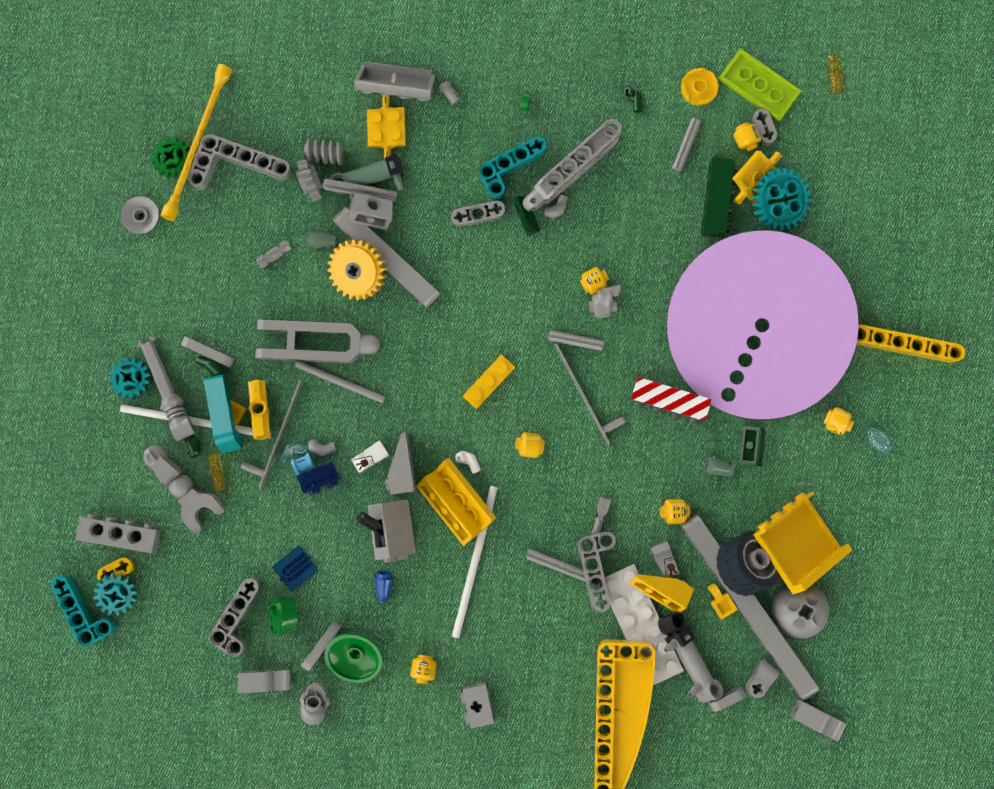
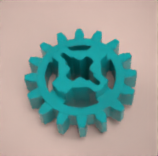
M125 357V362L118 360V366L112 365L115 369L114 372H109L113 376V378L108 380V382L113 383L110 388L113 390L117 389L115 394L119 396L122 394V398L127 399L129 396L131 399H135V394L141 397L142 390L148 391L145 387L146 384L151 385L148 378L152 377V375L147 374L150 368L147 366L143 367L145 362H138L137 358H133L131 361L130 358ZM127 366H133L128 370L124 369ZM125 374L131 375L134 382L129 381L130 379ZM131 387H136V389H134V390L126 391L127 389H130Z
M113 572L110 578L105 575L103 581L99 580L98 586L94 588V592L97 594L94 595L93 599L99 600L96 606L102 605V612L106 609L109 610L108 615H111L113 611H115L116 615H119L121 610L126 613L128 607L132 608L134 605L133 601L137 599V596L134 594L137 593L138 589L132 588L135 582L129 583V576L125 579L122 578L123 573L116 577Z

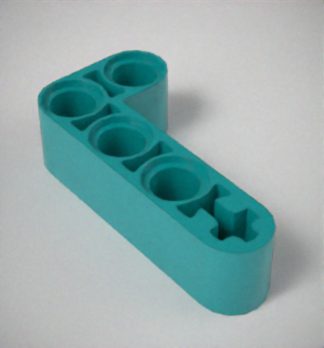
M534 137L480 166L479 177L490 198L493 200L503 198L505 185L501 179L502 177L544 156L547 145L544 138ZM535 145H537L538 147L541 146V150L535 148ZM522 152L526 155V158L518 159L516 155ZM502 161H507L510 165L507 168H502L499 164ZM485 170L493 172L489 177L484 176L482 173ZM494 186H499L502 190L499 193H493L491 189Z
M220 374L205 378L204 385L216 446L223 454L242 449L241 436L235 428L225 375Z
M62 575L52 580V591L80 645L89 646L116 632L117 622L113 618L94 621L73 577ZM70 597L75 601L73 607L68 602ZM78 614L83 617L82 624L77 621ZM104 622L109 625L108 632L103 630ZM86 632H89L91 634V641H88L86 639Z

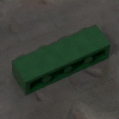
M712 157L710 160L700 235L723 238L726 233H729L730 222H728V214L731 215L733 208L730 198L735 192L732 178L737 174L738 169L733 159Z

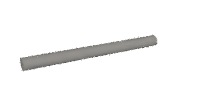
M299 360L295 364V367L377 402L383 404L385 400L383 395Z

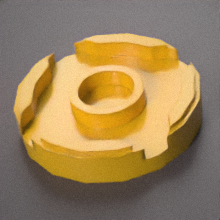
M695 68L687 72L681 83V93L684 99L695 106H704L712 102L719 89L718 79L715 74L705 70V68Z

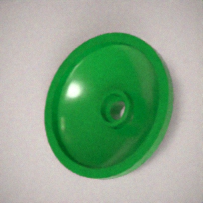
M349 632L335 636L328 643L324 655L328 669L336 677L351 683H363L372 680L379 674L383 664V655L379 646L369 637L359 633Z

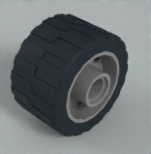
M748 531L723 543L722 547L718 550L716 565L719 576L723 583L738 595L749 596L775 586L781 579L780 574L770 561L769 555L762 549L753 534L757 531Z

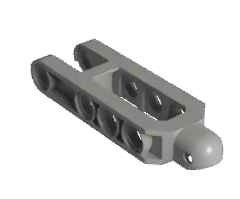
M609 119L543 176L534 186V189L524 198V208L531 212L539 209L543 204H550L613 149L618 143L622 127L620 122L615 119ZM609 125H614L617 128V130L611 127H607Z
M257 320L258 331L273 330L275 332L287 333V349L257 348L255 359L352 364L361 354L373 355L380 349V341L377 337L360 334L349 323ZM298 331L312 332L313 334L327 332L332 335L347 333L351 337L350 349L347 352L295 350V333H298Z

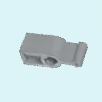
M248 670L238 673V693L291 690V670Z
M800 699L797 700L790 714V717L837 742L847 725Z

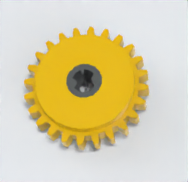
M358 239L347 240L345 243H340L339 247L333 249L335 253L330 254L333 260L328 261L331 268L327 269V271L332 273L329 279L334 280L332 286H338L337 292L343 291L342 296L345 297L349 294V299L355 297L356 300L367 299L369 296L375 295V292L381 290L379 286L384 285L381 279L387 277L383 274V271L387 270V268L383 267L382 264L386 261L380 259L383 255L382 253H376L377 247L371 248V242L365 245L364 239L360 241Z

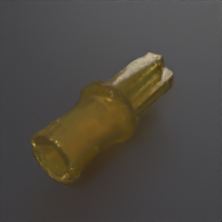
M831 55L827 58L829 69L827 77L830 78L831 94H837L836 86L838 93L843 92L841 81L843 72L840 71L839 56Z
M209 454L208 459L211 470L209 475L212 476L214 492L226 490L223 476L225 470L222 471L220 454Z

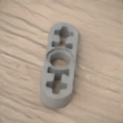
M496 200L458 208L452 212L451 221L456 227H464L497 220L504 216L505 206L501 201ZM494 206L502 208V210L499 211V214H496L493 211L489 212V217H486L487 212L485 207H488V211L493 210ZM481 209L484 215L482 218L476 219L473 217V211ZM466 211H470L471 221H468V217L462 218V222L454 219L458 213H461V216H467Z
M184 336L181 342L182 346L230 368L235 360Z
M336 620L333 621L301 667L308 672L312 669L326 650L330 640L342 628L340 623Z

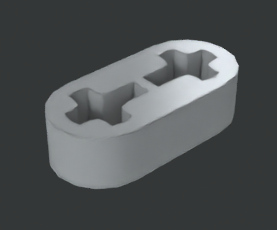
M758 109L752 116V123L756 125L761 135L760 143L770 145L776 139L777 131L770 113L766 109ZM759 114L761 117H765L764 125L761 120H757ZM765 129H766V131H767L768 134H771V135H772V136L770 137V140H769L767 137H765V138L763 137L764 134L766 133V132H765Z
M737 687L723 693L720 699L708 703L712 711L717 712L741 701L746 697V694L742 687Z

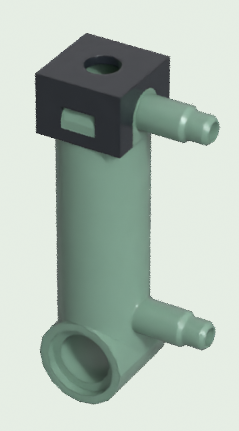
M396 153L384 157L385 160L343 174L335 173L330 179L368 186L391 178L392 180L394 179L397 189L401 191L403 190L401 177L404 176ZM333 191V193L338 196H344L347 194ZM349 194V197H350V200H351V201H352V199H353V197H354L353 194Z

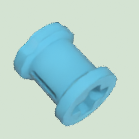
M309 452L296 460L294 458L291 459L296 475H299L301 471L315 468L314 461Z

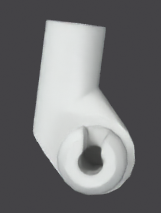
M460 451L456 454V461L469 465L472 474L481 471L474 454L466 451Z

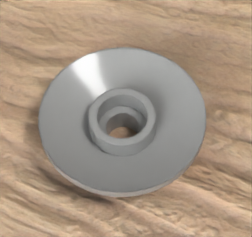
M142 196L133 197L122 207L121 221L124 227L132 233L145 234L151 231L158 223V208L149 198ZM144 214V219L140 220L139 216Z

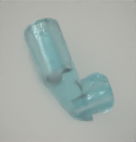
M301 442L288 444L279 459L287 464L293 454L304 455L307 448Z

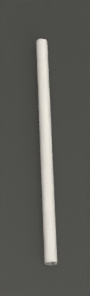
M123 404L120 407V412L168 420L166 413L162 411ZM188 416L193 425L212 428L211 420ZM235 425L239 433L253 436V429L251 427Z
M490 486L486 502L491 511L498 490L497 487ZM487 528L477 536L452 633L454 638L460 637Z

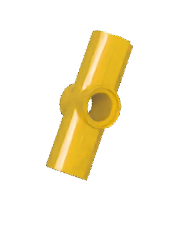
M252 380L248 382L253 439L263 440L271 437L266 381ZM263 406V412L255 413L257 407Z

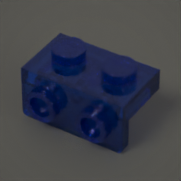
M333 462L297 475L303 494L309 493L310 496L320 493V488L325 486L328 489L339 485L338 481L342 480L340 472H337Z

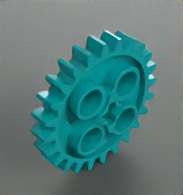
M777 168L774 171H768L767 176H761L763 182H756L759 189H753L757 196L752 197L753 200H756L752 207L758 208L754 214L761 215L758 220L764 221V226L770 225V229L777 228V230H783L784 228V230H789L790 226L797 227L796 222H803L801 216H807L805 209H811L807 202H811L812 199L807 198V195H810L812 192L806 191L810 185L803 184L806 178H799L800 172L794 173V169L787 170V168H781L780 170ZM788 184H790V191H789V192H788V190H787V185H788ZM771 188L773 189V195H772V196L770 195V189H771ZM796 194V198L781 200L780 202H773L767 204V201L780 199L784 196H792ZM791 203L794 205L793 210L790 208ZM774 207H776V209H777V212H776L775 215H774V213H773Z

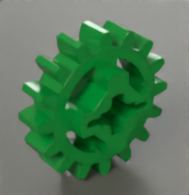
M166 137V142L160 139L159 146L153 145L156 151L150 152L154 156L150 161L154 164L153 168L158 170L161 176L165 173L166 178H170L172 175L176 179L177 174L182 173L181 171L186 162L190 147L185 145L182 139L178 142L176 137L172 141L169 137Z

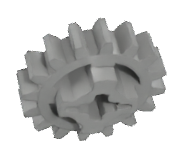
M306 159L297 162L300 172L296 173L302 190L305 194L309 193L313 201L321 199L319 189L323 187L315 167L310 168Z

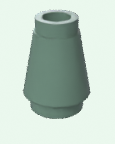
M318 230L309 231L308 246H313V248L335 246L336 235Z
M714 456L712 458L707 457L704 463V472H707L708 475L731 477L734 472V466Z

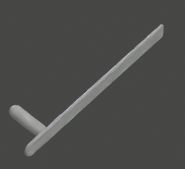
M555 344L554 346L606 444L609 446L610 442L606 433L625 424V418L620 417L601 427L559 346Z
M300 381L265 470L246 462L241 464L242 470L262 477L259 489H262L301 390L303 383Z

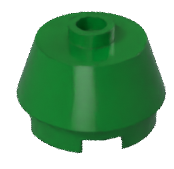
M281 596L270 598L268 615L271 624H273L270 626L271 633L282 635L296 628L297 620L299 619V608H296L295 600Z

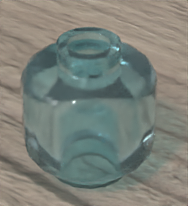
M872 427L866 433L868 437L865 439V444L875 455H885L895 446L893 444L894 437L884 427L877 429Z

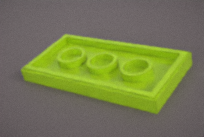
M741 48L718 78L720 82L759 109H766L770 116L778 122L781 121L802 92V90Z

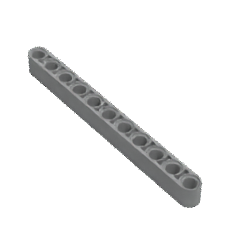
M695 514L685 523L681 524L680 526L721 586L729 594L737 609L802 701H805L819 691L817 684L754 594L749 596L738 595L723 583L716 565L718 550L721 547L699 516Z

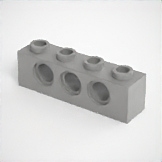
M88 513L87 516L80 517L75 540L147 553H157L161 530L155 529L156 525L144 523V527L137 526L135 521L125 520V523L118 522V518L106 517V520L99 519V515ZM98 525H102L104 529L101 535L97 532ZM117 528H120L123 532L120 538L116 536ZM137 531L142 536L139 542L134 537Z

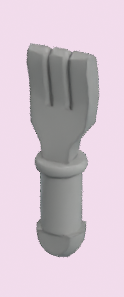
M600 496L597 505L598 517H595L592 535L600 533L603 521L605 520L603 517L609 510L611 499Z

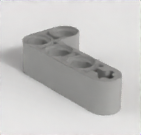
M610 532L585 536L578 542V551L590 603L597 612H605L610 607V599L599 552L613 548L616 543L615 536ZM603 536H608L611 539V544L608 547L603 546L601 543ZM584 540H589L592 543L590 551L583 549L582 543ZM589 559L596 561L597 566L594 570L587 568L586 563ZM594 578L599 579L601 582V586L597 590L591 586V581ZM603 591L604 594H599L600 599L605 600V604L602 605V609L600 608V606H596V602H598L599 599L598 595L593 596V593Z
M251 577L242 582L209 636L210 642L215 647L232 657L241 655L247 649L246 640L234 632L262 589V583L258 578ZM254 583L253 587L255 589L249 591L248 594H244L248 592V590L250 589V586L248 584ZM239 598L244 599V608H240L237 605ZM228 615L234 617L235 622L233 625L227 622ZM218 631L224 634L223 641L217 639L216 634ZM234 642L240 644L241 649L239 652L233 649L232 645Z

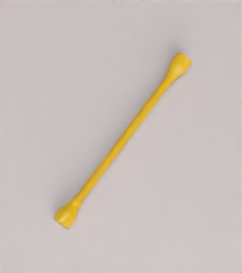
M218 64L215 72L214 88L181 171L182 173L173 195L164 205L160 214L161 217L167 220H176L178 203L180 201L179 197L195 159L194 157L200 146L199 144L205 133L220 90L223 89L224 84L230 79L233 71L224 64Z

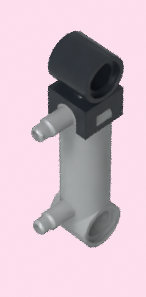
M676 611L660 617L658 620L659 630L664 635H669L665 638L667 645L664 647V651L668 653L676 650L695 685L690 689L688 695L690 697L696 695L702 703L720 699L723 696V687L718 680L713 679L692 641L695 636L689 626L685 627L684 616Z

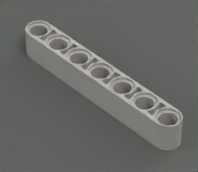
M344 207L334 217L332 221L352 240L358 239L360 241L364 239L365 245L371 242V248L377 247L376 253H382L383 255L380 259L386 261L382 264L383 267L387 268L386 271L426 308L437 299L440 293L368 226L350 222V210L347 207Z

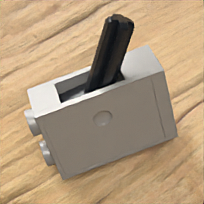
M408 500L368 505L369 515L365 512H360L357 516L358 523L367 527L372 532L375 560L384 559V563L396 561L395 557H397V560L408 559V555L416 553Z

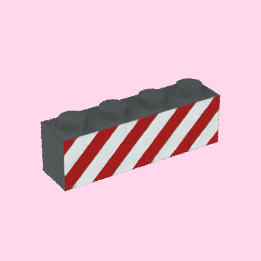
M637 377L629 400L633 401L635 406L644 408V405L650 406L654 412L662 413L666 411L670 413L669 416L678 419H681V416L689 418L688 422L699 425L700 422L706 421L712 399Z

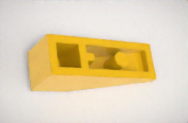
M638 574L629 581V585L673 612H682L686 609L694 591L686 582L674 578Z

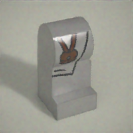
M663 541L649 547L662 577L672 578L679 575L668 541Z

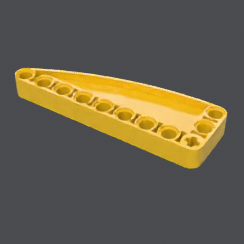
M605 639L598 645L594 789H598L602 784L607 785L609 789H624L635 764L646 728L653 690L655 648L649 641ZM607 645L612 651H609V654H605V651L601 650V648L604 649V646ZM629 646L632 652L629 655H624L621 652L622 647ZM649 647L652 652L650 655L644 656L641 654V649ZM609 665L612 671L605 674L601 671V667ZM603 685H608L611 691L603 693L600 688ZM608 705L611 710L608 713H603L600 707ZM601 725H608L610 730L604 733L599 728ZM605 744L610 749L607 752H602L599 747ZM605 764L609 767V770L602 772L598 767Z

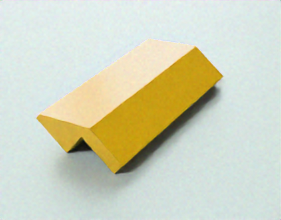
M450 458L444 460L435 471L426 475L417 485L420 492L463 546L485 530L496 519V516Z

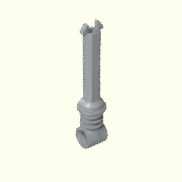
M148 336L150 341L142 344L139 340L137 347L142 349L163 399L160 408L166 413L170 422V430L175 440L180 441L196 432L185 412L183 398L176 395L155 347L154 342L156 339Z

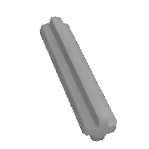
M692 118L672 167L677 172H681L701 124L699 119Z
M553 330L549 332V341L602 351L604 348L603 340Z

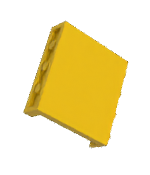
M803 492L794 498V503L789 502L784 505L782 512L778 511L770 516L771 521H765L758 526L759 530L753 534L762 549L769 555L770 561L793 595L808 589L852 551L849 544L840 547L810 502L809 498L814 495V492L806 495Z

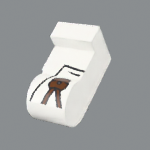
M379 440L364 450V452L351 459L357 471L361 473L386 459L390 454L382 441Z

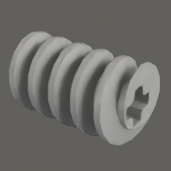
M307 138L304 145L303 160L308 159V162L312 163L315 159L317 164L321 161L324 164H328L330 160L331 165H335L338 162V165L342 166L344 147H341L340 141L337 142L336 146H333L332 141L326 146L325 140H322L321 145H318L317 139L311 144L310 138Z

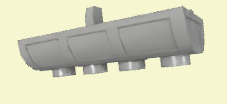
M365 61V65L361 66L355 79V90L365 94L373 92L380 93L382 96L395 95L402 99L410 97L417 98L419 101H427L432 99L436 75L432 74V70Z

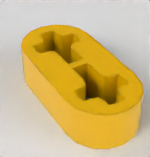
M129 557L120 558L99 569L97 578L103 581V575L106 574L105 570L106 572L114 571L116 577L123 573L124 577L134 570V561ZM122 561L129 564L126 567L127 571L125 569L118 570L123 565Z

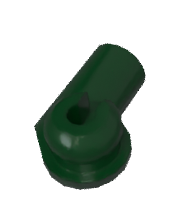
M625 87L623 94L633 103V112H642V94L634 87Z
M203 356L197 358L196 363L199 366L205 367L212 376L224 374V368L215 360Z
M194 435L182 439L188 443V455L191 458H196L201 451L200 440Z

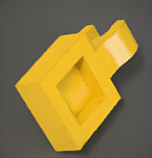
M714 583L707 587L714 597L710 604L720 620L738 610L727 592L721 594Z

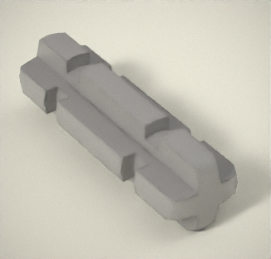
M285 240L280 243L279 247L275 246L266 252L265 256L257 258L256 262L261 268H264L269 262L272 263L281 257L284 252L287 253L292 248Z

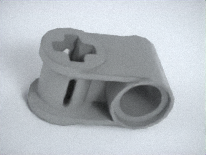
M762 659L745 684L746 692L755 698L763 697L779 676L780 670L765 659ZM754 684L759 688L758 692L752 688Z

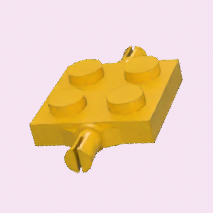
M382 96L381 108L367 110L369 148L384 149V157L391 155V149L406 146L405 108L390 107V96Z
M756 151L732 178L741 191L734 199L738 205L746 197L753 204L756 203V200L752 199L753 196H757L753 189H759L756 182H763L761 176H767L768 171L776 169L775 164L782 157L779 152L776 151L768 159L762 151Z

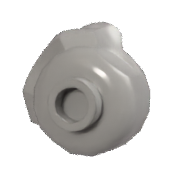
M613 285L598 290L592 296V301H588L589 312L593 313L596 318L609 317L611 312L617 311L615 297L620 295L621 285Z
M315 682L309 685L305 690L306 692L300 697L301 718L309 725L321 723L331 703L323 685Z

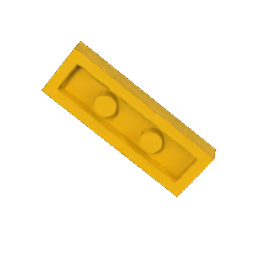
M501 354L462 397L477 410L515 369V366Z

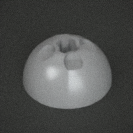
M785 584L776 592L772 601L771 612L772 618L780 631L793 638L805 639L813 637L823 630L829 619L830 608L825 594L814 584L805 591L794 595Z

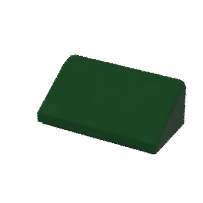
M516 196L514 197V205L526 235L530 236L538 233L540 228L533 211L528 212L523 206L525 197Z
M743 426L739 464L762 466L765 428Z

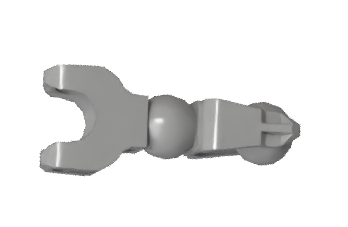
M151 445L144 451L143 460L145 464L153 469L162 484L168 485L171 495L180 499L178 502L182 506L181 519L193 533L199 534L203 529V524L198 518V512L202 507L209 508L217 515L225 512V506L214 493L201 492L197 487L193 488L192 480L187 475L182 474V468L168 457L165 448L160 445Z

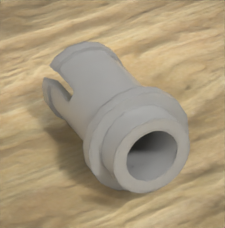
M446 80L439 86L440 93L447 97L452 106L462 99L452 87V82Z

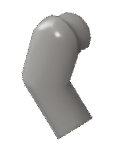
M559 195L557 204L546 207L544 215L549 218H556L562 215L568 197Z
M315 439L308 442V450L321 457L337 451L334 442L324 446Z

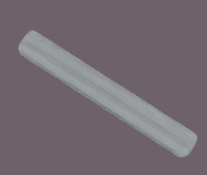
M324 179L323 188L329 191L353 195L361 193L393 202L397 199V192L393 190L331 179Z
M532 549L528 550L526 555L528 560L586 582L583 569ZM594 578L591 584L596 586L599 579Z

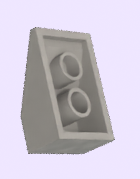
M407 433L401 434L388 473V479L385 480L386 490L390 491L391 495L417 491L409 434Z

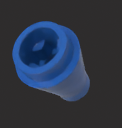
M378 571L374 577L377 600L379 601L389 600L393 581L392 573L389 571Z

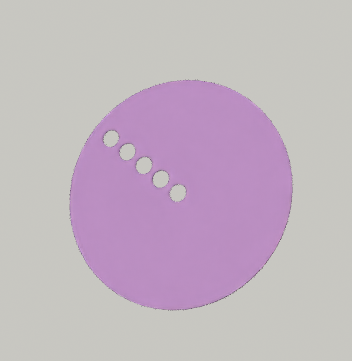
M751 231L740 233L723 239L706 249L682 274L673 292L668 310L667 334L669 347L677 369L684 380L699 396L712 399V406L729 414L744 418L773 419L785 417L817 403L836 386L851 362L857 343V304L850 284L842 270L824 251L814 244L783 232ZM765 318L768 320L769 328L766 332L756 330L755 322L758 319ZM753 335L761 340V345L756 350L749 349L746 344L747 339ZM742 353H748L752 356V364L750 366L742 367L738 363V358ZM735 370L741 371L744 375L743 382L737 385L730 381V374ZM725 388L734 389L736 396L733 401L726 402L722 399L721 393Z

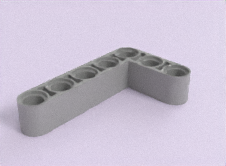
M208 134L203 137L188 174V181L195 189L205 190L210 183L219 158L282 181L291 178L292 169L287 161ZM211 142H216L215 147L211 149L208 148V145ZM227 149H234L230 155H226ZM251 154L250 160L243 161L245 155ZM209 159V163L206 166L201 165L203 160ZM263 161H269L268 166L261 167ZM281 167H287L285 173H278ZM201 176L202 181L195 184V179Z

